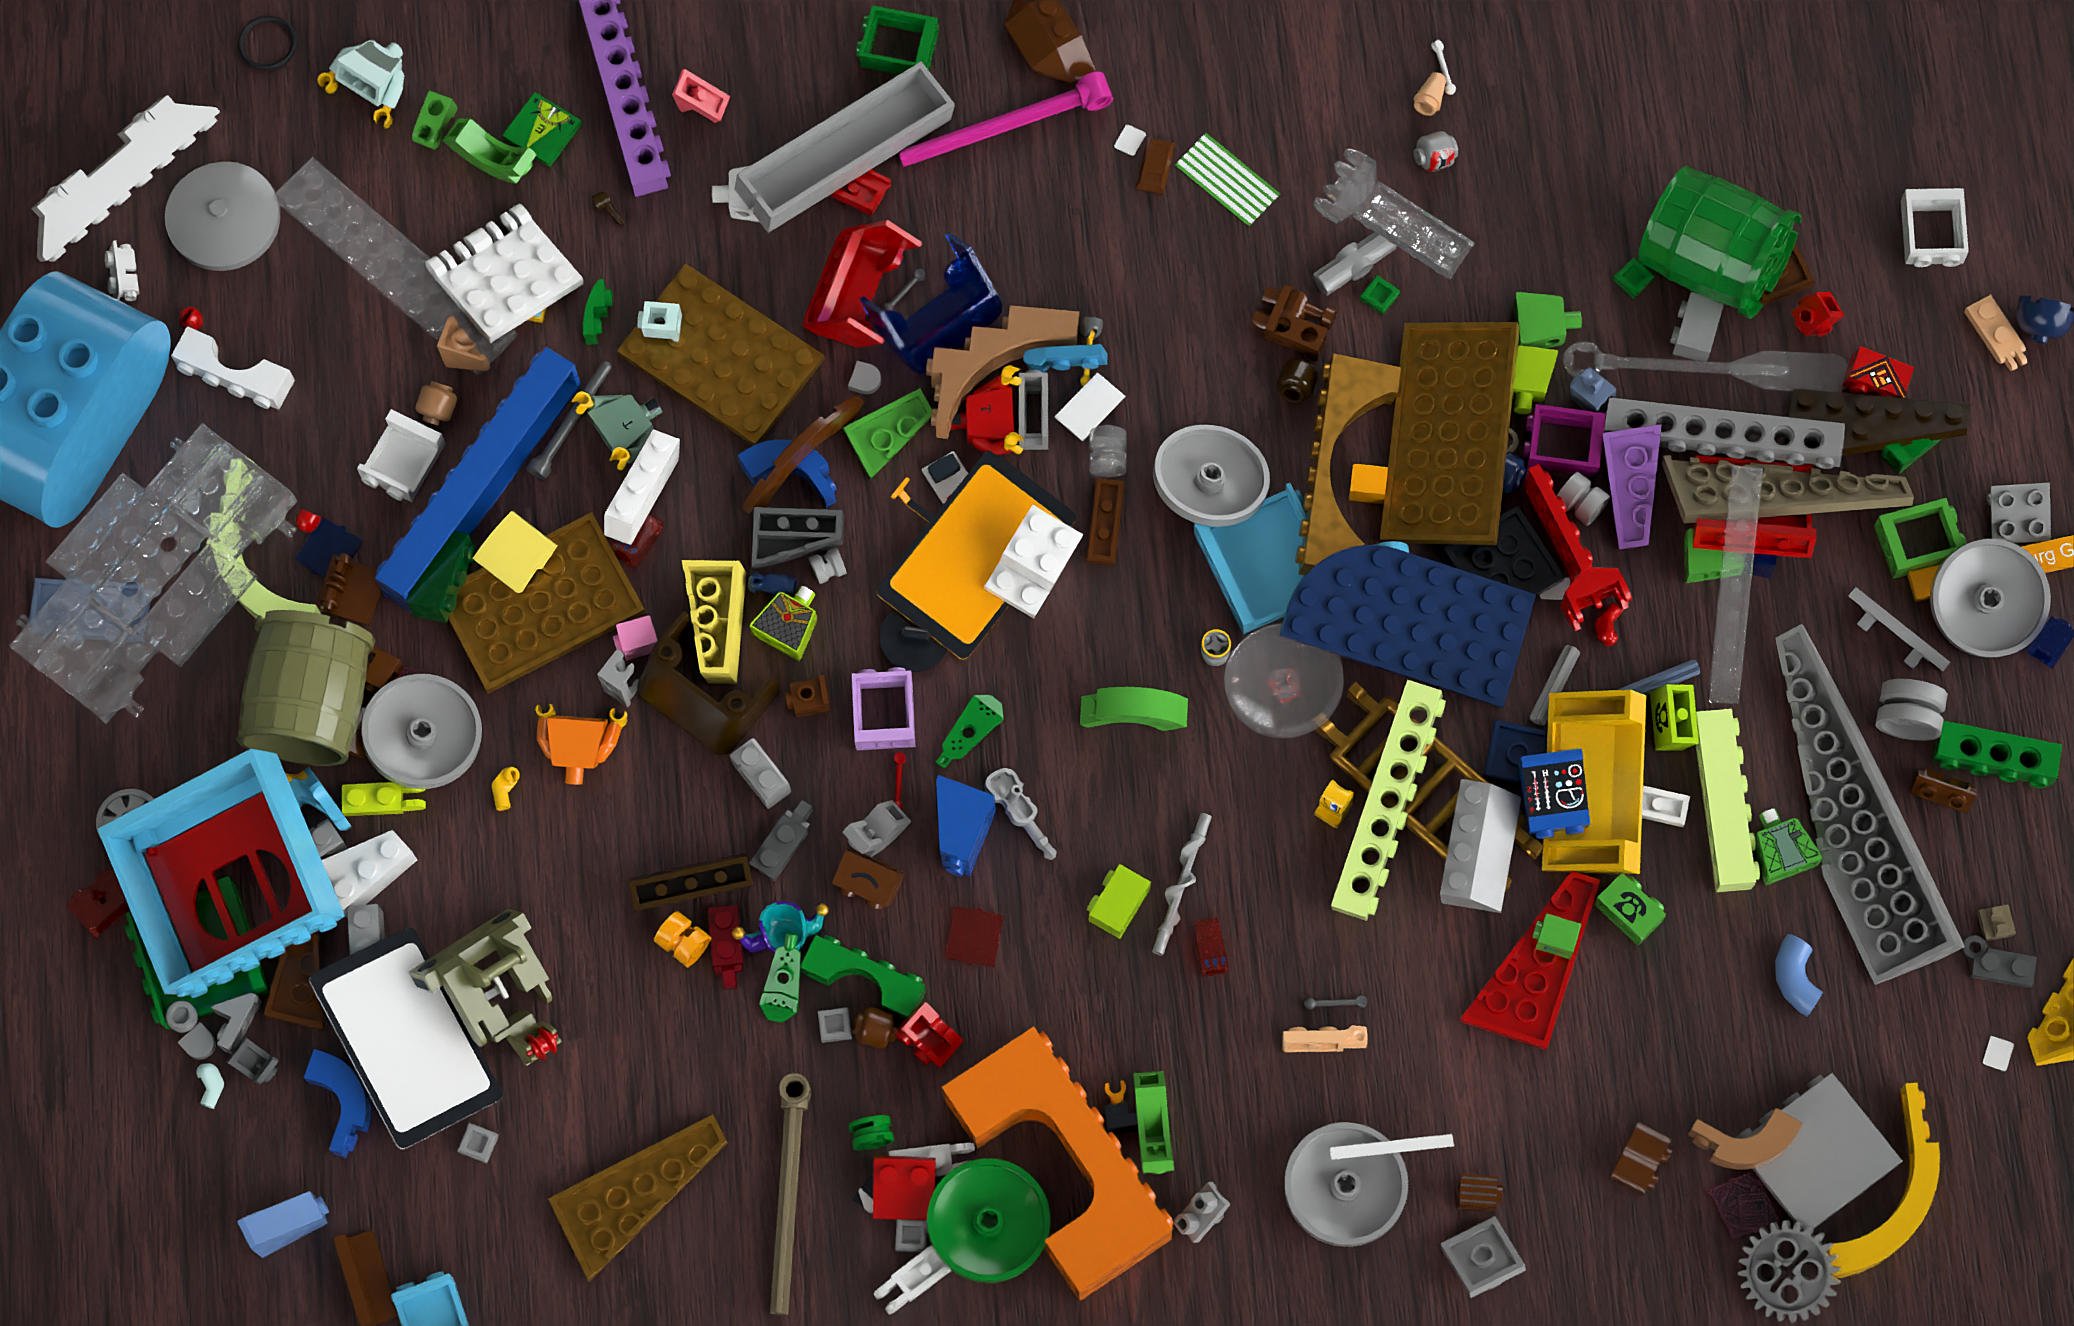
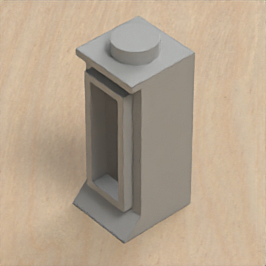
M1028 370L1025 373H1019V377L1022 380L1021 384H1019V435L1024 438L1023 441H1019V446L1023 450H1048V373H1042L1039 370ZM1027 394H1041V433H1027Z

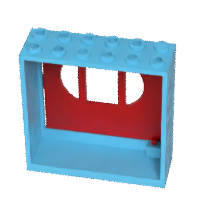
M249 749L97 829L165 994H177L178 997L190 995L192 998L201 996L208 992L207 987L210 985L226 983L234 978V973L240 970L245 972L260 965L259 960L267 956L268 958L277 957L285 952V947L291 944L299 945L311 939L310 934L318 930L320 932L328 931L337 926L336 921L345 917L277 753ZM259 850H265L277 856L288 870L291 880V894L287 907L283 912L258 855ZM247 855L272 914V919L239 935L214 872ZM203 879L207 884L228 935L227 941L220 940L209 934L198 919L196 894Z

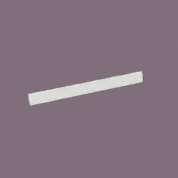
M1452 1134L1331 1147L1330 1152L1331 1160L1451 1147L1454 1146Z

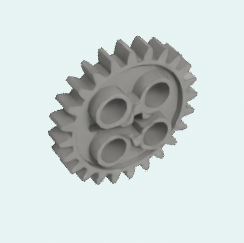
M1785 1220L1781 1230L1776 1222L1771 1223V1233L1764 1227L1760 1228L1759 1232L1762 1238L1751 1236L1750 1240L1754 1247H1743V1250L1749 1257L1739 1259L1740 1263L1747 1266L1746 1270L1738 1272V1275L1745 1276L1748 1280L1740 1285L1741 1288L1751 1289V1292L1746 1297L1747 1300L1756 1297L1758 1302L1755 1305V1309L1766 1306L1765 1316L1770 1317L1774 1312H1777L1778 1321H1783L1785 1315L1788 1314L1790 1322H1796L1797 1313L1805 1321L1809 1319L1808 1310L1814 1315L1820 1314L1818 1304L1828 1307L1830 1304L1825 1296H1836L1837 1293L1830 1287L1841 1282L1833 1277V1273L1841 1271V1267L1832 1266V1261L1836 1260L1839 1256L1837 1254L1829 1255L1828 1253L1833 1244L1823 1245L1821 1243L1825 1235L1824 1233L1814 1237L1812 1235L1814 1226L1812 1225L1807 1227L1805 1231H1802L1801 1221H1797L1793 1229H1791L1789 1220ZM1785 1240L1792 1242L1795 1247V1253L1791 1258L1784 1256L1781 1251V1245ZM1807 1250L1808 1255L1793 1269L1795 1277L1786 1278L1776 1292L1773 1293L1771 1287L1787 1271L1784 1266L1793 1265L1802 1252ZM1808 1262L1815 1263L1819 1269V1274L1815 1279H1811L1805 1274L1804 1269ZM1765 1263L1774 1268L1775 1275L1771 1281L1764 1279L1761 1275V1267ZM1787 1285H1792L1798 1290V1298L1795 1302H1790L1784 1295Z

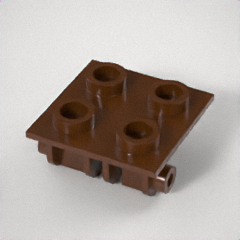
M340 553L339 556L333 555L315 602L319 611L369 626L382 593L381 587H379L375 580L377 568L352 561L351 556Z

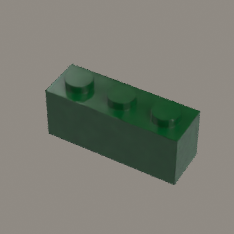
M454 531L412 587L407 604L414 617L447 623L450 613H453L456 608V597L459 589L465 585L466 571L469 563L474 561L472 558L476 554V548L468 533Z

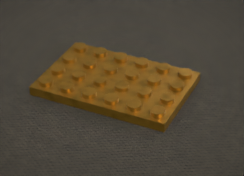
M686 263L655 301L680 305L682 320L679 342L673 341V339L644 337L642 329L638 328L637 324L617 350V354L753 446L761 443L825 359L822 353ZM659 321V322H657L656 324H665V323L662 322V321Z
M592 512L546 535L547 538L558 546L544 567L537 569L522 593H516L484 567L466 576L465 585L459 589L456 597V608L453 613H450L448 619L488 694L616 629L617 624L631 621L646 613Z

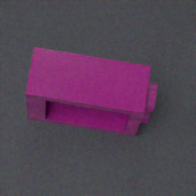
M1536 404L1534 413H1528L1526 431H1531L1530 441L1524 442L1522 458H1528L1527 469L1540 464L1543 471L1571 475L1579 472L1583 476L1596 478L1600 467L1606 413ZM1540 422L1590 429L1586 462L1538 456L1537 447Z

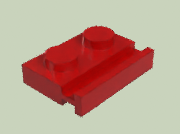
M869 170L829 196L872 216L884 198L885 192L891 187V179L873 170Z

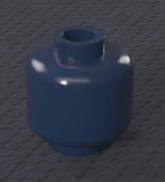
M1509 453L1506 454L1503 492L1508 494L1514 491V489L1519 490L1528 472L1524 468V461Z

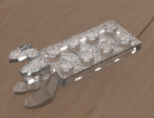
M1346 149L1344 156L1356 168L1347 163L1337 162L1334 169L1340 177L1335 185L1327 184L1322 189L1326 196L1335 203L1316 197L1313 202L1315 208L1335 224L1354 215L1353 218L1361 222L1365 227L1372 229L1390 243L1397 245L1413 258L1420 260L1434 269L1435 272L1450 280L1475 243L1380 181L1377 182L1376 161L1360 151Z

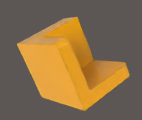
M1354 464L1349 500L1384 504L1388 467Z

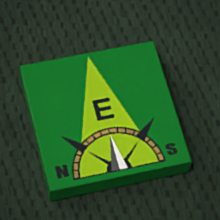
M534 92L502 136L505 141L515 147H529L537 154L534 159L550 168L580 128L582 122L579 118Z

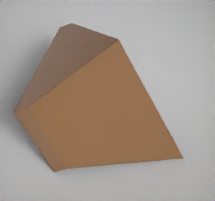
M453 315L449 317L437 344L445 366L479 371L490 369L491 367L484 353L480 354L475 348L476 344L468 337L463 328H459Z

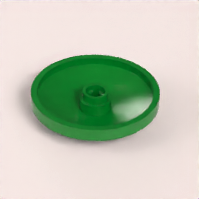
M977 1159L954 1168L937 1185L927 1210V1232L936 1255L951 1271L975 1282H1002L1022 1274L1038 1259L1045 1247L1044 1240L1048 1238L1050 1232L1049 1205L1040 1185L1024 1169L1000 1159Z

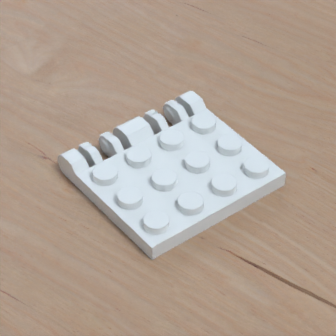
M520 203L509 209L510 215L505 212L500 216L502 224L510 232L506 236H503L499 227L491 221L485 225L488 233L480 227L464 237L466 246L460 241L453 245L456 254L463 261L458 266L452 256L445 250L439 254L440 259L434 256L425 262L430 274L489 343H492L583 285L582 276L536 225L528 211Z

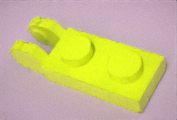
M394 782L342 785V813L344 816L403 814V811L424 810L426 808V801L420 799L403 801V793H420L426 789L408 788Z

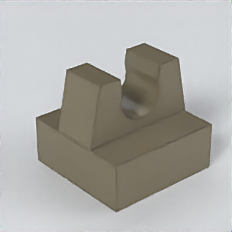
M2009 905L1978 910L1977 916L1985 941L2012 937L2016 934Z

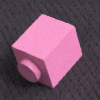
M650 615L617 624L618 635L613 636L616 649L624 653L626 661L651 654L653 647L658 642Z

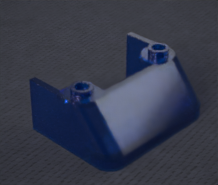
M951 232L945 236L957 258L950 262L944 271V279L949 288L906 321L895 310L884 312V310L864 296L859 299L877 332L904 364L915 373L926 372L928 358L933 359L934 348L958 349L965 343L966 337L971 338L972 326L986 328L1001 315L1003 309L1002 301L972 247Z

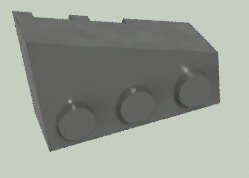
M754 507L752 567L754 571L843 545L844 513L842 510Z

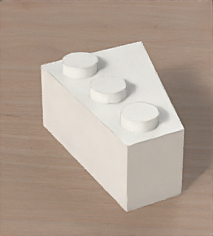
M393 830L322 860L344 915L347 918V907L366 905L417 861L413 852Z

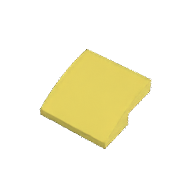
M511 511L493 530L472 559L516 593H522L537 569L544 567L558 545L515 512Z

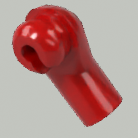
M1613 602L1595 621L1596 636L1605 646H1612L1618 640V635L1614 633L1613 622L1623 611Z

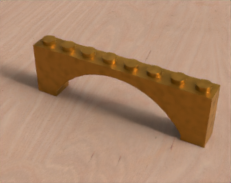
M1333 353L1329 363L1323 364L1321 380H1325L1324 389H1320L1317 399V405L1321 406V413L1316 415L1313 428L1314 432H1318L1317 441L1313 440L1310 450V457L1314 458L1313 467H1309L1306 484H1311L1310 492L1305 494L1302 507L1303 510L1307 511L1306 520L1302 519L1299 529V536L1303 537L1302 546H1298L1295 563L1299 564L1298 575H1306L1321 560L1336 552L1365 545L1349 527L1335 501L1330 479V459L1336 439L1349 424L1373 408L1383 404L1392 405L1398 394L1401 367Z

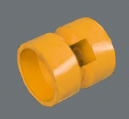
M676 911L661 925L654 937V942L667 952L673 950V957L688 968L704 953L711 941V936L698 926L692 928V921L679 911Z

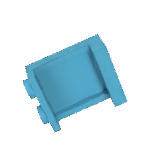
M444 1272L431 1274L426 1277V1282L415 1285L414 1282L401 1285L397 1288L396 1293L391 1294V1299L396 1305L402 1326H469L454 1278L450 1274L444 1275Z

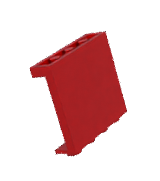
M1695 455V458H1699V463L1718 464L1719 460H1725L1735 466L1744 467L1745 464L1750 465V463L1791 466L1793 471L1811 473V468H1813V465L1804 464L1791 465L1781 462H1762L1758 460ZM1812 513L1735 520L1697 518L1696 523H1692L1693 548L1812 558L1817 537L1816 529L1812 528Z

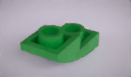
M604 279L597 280L586 304L583 320V336L586 345L598 344L597 334H602L601 317H608V306L613 305L611 289H606Z

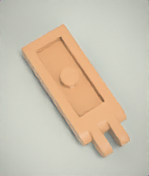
M1991 295L1966 307L1964 313L1999 364L2005 363L2008 369L2013 371L2017 369L2015 360L2020 366L2027 363V359L2023 354L2026 351L2025 345Z

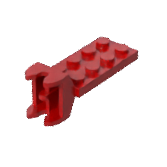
M1537 464L1528 469L1523 489L1572 582L1564 593L1560 608L1572 629L1577 631L1581 629L1579 623L1584 621L1581 613L1582 609L1591 605L1595 609H1599L1602 607V600L1613 596L1619 607L1625 610L1629 608L1627 602L1631 601L1632 598L1618 568L1592 567V555L1587 547H1582L1578 539L1580 538V533L1576 524L1573 521L1569 522L1565 514L1567 509L1563 499L1560 496L1556 497L1552 489L1554 484L1550 474L1547 471L1543 472L1540 464Z

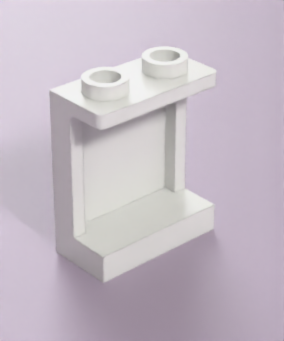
M391 409L386 417L388 424L386 430L366 464H359L357 470L362 478L361 481L375 489L377 486L387 490L386 493L396 500L402 501L404 498L412 502L446 443L441 433Z

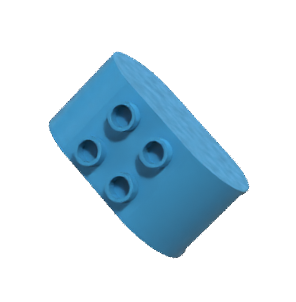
M59 271L44 275L29 287L0 330V500L53 528L62 527L70 523L83 511L161 385L168 365L171 347L170 333L165 323Z

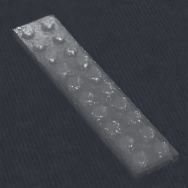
M313 157L272 196L283 209L437 342H439L447 319L453 315L459 328L465 330L468 337L476 344L475 348L480 354L484 353L490 365L518 336L516 331L512 329L492 343H489L430 274L425 262L431 258ZM471 370L477 376H479L483 372L479 370Z

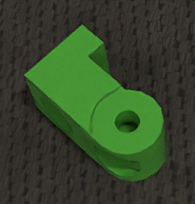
M432 91L428 92L413 130V142L434 150L438 148L443 132L446 130L451 117L454 118L458 109L453 99Z

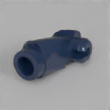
M758 571L750 574L747 581L748 588L753 593L766 591V593L777 595L779 592L795 595L797 589V579L788 576V574L768 573V575H761Z

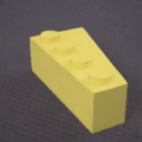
M682 560L700 673L708 684H737L747 572L740 561Z

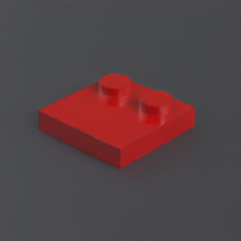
M875 1156L873 1219L927 1220L929 1202L936 1189V1157Z

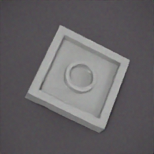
M1495 1216L1441 1243V1249L1470 1298L1490 1288L1492 1289L1526 1270L1525 1264Z

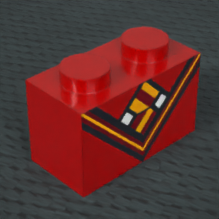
M1860 346L1851 355L1841 386L1848 388L1853 394L1904 398L1914 367Z

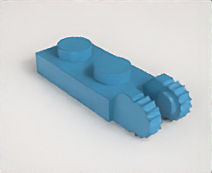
M1102 344L1034 348V350L1025 351L1023 361L1028 365L1029 370H1039L1042 373L1046 372L1050 367L1056 370H1068L1071 366L1095 369L1099 365H1107L1108 354Z

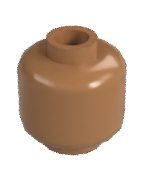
M431 381L430 385L422 386L415 406L416 411L423 415L422 421L438 426L440 421L447 422L452 418L457 402V396L452 393V387Z

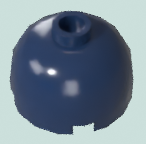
M2019 296L2016 309L2017 323L2023 332L2031 335V341L2048 344V339H2058L2071 329L2074 322V307H2071L2070 304L2041 297L2036 302L2030 301L2031 296Z

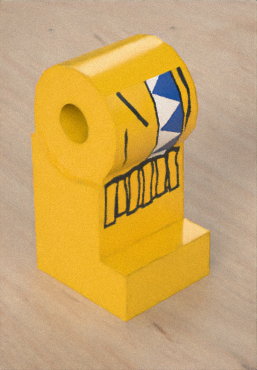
M1332 780L1323 792L1314 815L1337 829L1353 805L1354 792L1342 788Z

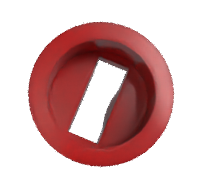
M191 306L184 307L179 313L178 320L184 330L187 327L198 330L202 326L203 317L198 309Z
M300 508L296 517V524L303 532H312L318 527L322 518Z

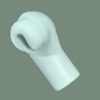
M204 1063L198 1066L196 1071L197 1077L201 1078L206 1087L200 1104L214 1109L223 1090L224 1081L216 1066L211 1063Z

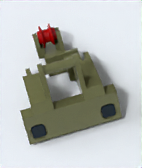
M506 909L409 971V974L416 987L434 992L438 988L444 987L472 1039L478 1046L482 1047L487 1044L486 1039L497 1043L506 1037L521 1058L523 1064L527 1066L537 1059L545 1061V1054L549 1051L555 1054L557 1052L556 1045L562 1041L554 1027L543 1021L536 1023L532 1013L519 1010L506 1019L499 1005L488 1001L481 987H488L491 984V980L508 971L518 990L528 992L534 988L543 1003L548 1004L552 1001V995L544 983L549 978L524 936V933L532 928L524 913ZM495 950L501 958L500 961L484 971L473 966V964Z

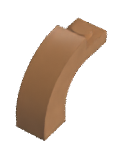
M1775 1108L1762 1131L1749 1138L1739 1139L1727 1136L1699 1119L1693 1124L1688 1136L1693 1138L1692 1142L1704 1150H1709V1148L1715 1150L1709 1160L1710 1162L1730 1169H1752L1763 1166L1780 1156L1795 1139L1803 1123Z

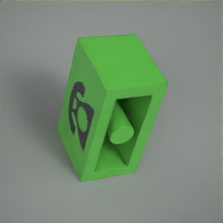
M1621 873L1597 897L1594 905L1639 946L1663 922L1666 913L1663 912L1664 907L1656 898H1649L1641 891L1642 886L1632 876L1626 877Z

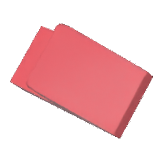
M686 69L681 71L672 93L681 112L693 109L715 123L721 121L730 99L729 95Z

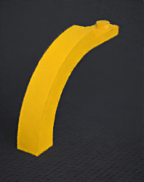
M1906 1083L1900 1089L1909 1150V1175L1903 1197L1891 1217L1879 1228L1858 1239L1833 1244L1828 1253L1829 1255L1837 1254L1839 1257L1832 1261V1266L1841 1267V1271L1833 1273L1835 1278H1843L1860 1273L1887 1259L1917 1230L1931 1206L1939 1177V1142L1926 1143V1140H1929L1930 1132L1928 1122L1923 1121L1922 1109H1925V1097L1923 1091H1919L1918 1083Z

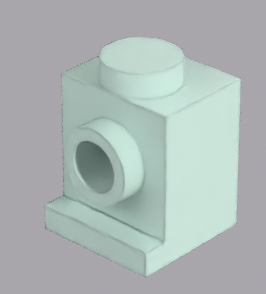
M645 301L644 311H639L637 323L638 328L642 329L643 336L673 339V341L679 342L682 320L680 305ZM659 321H662V322H664L665 324H656V323L659 322Z

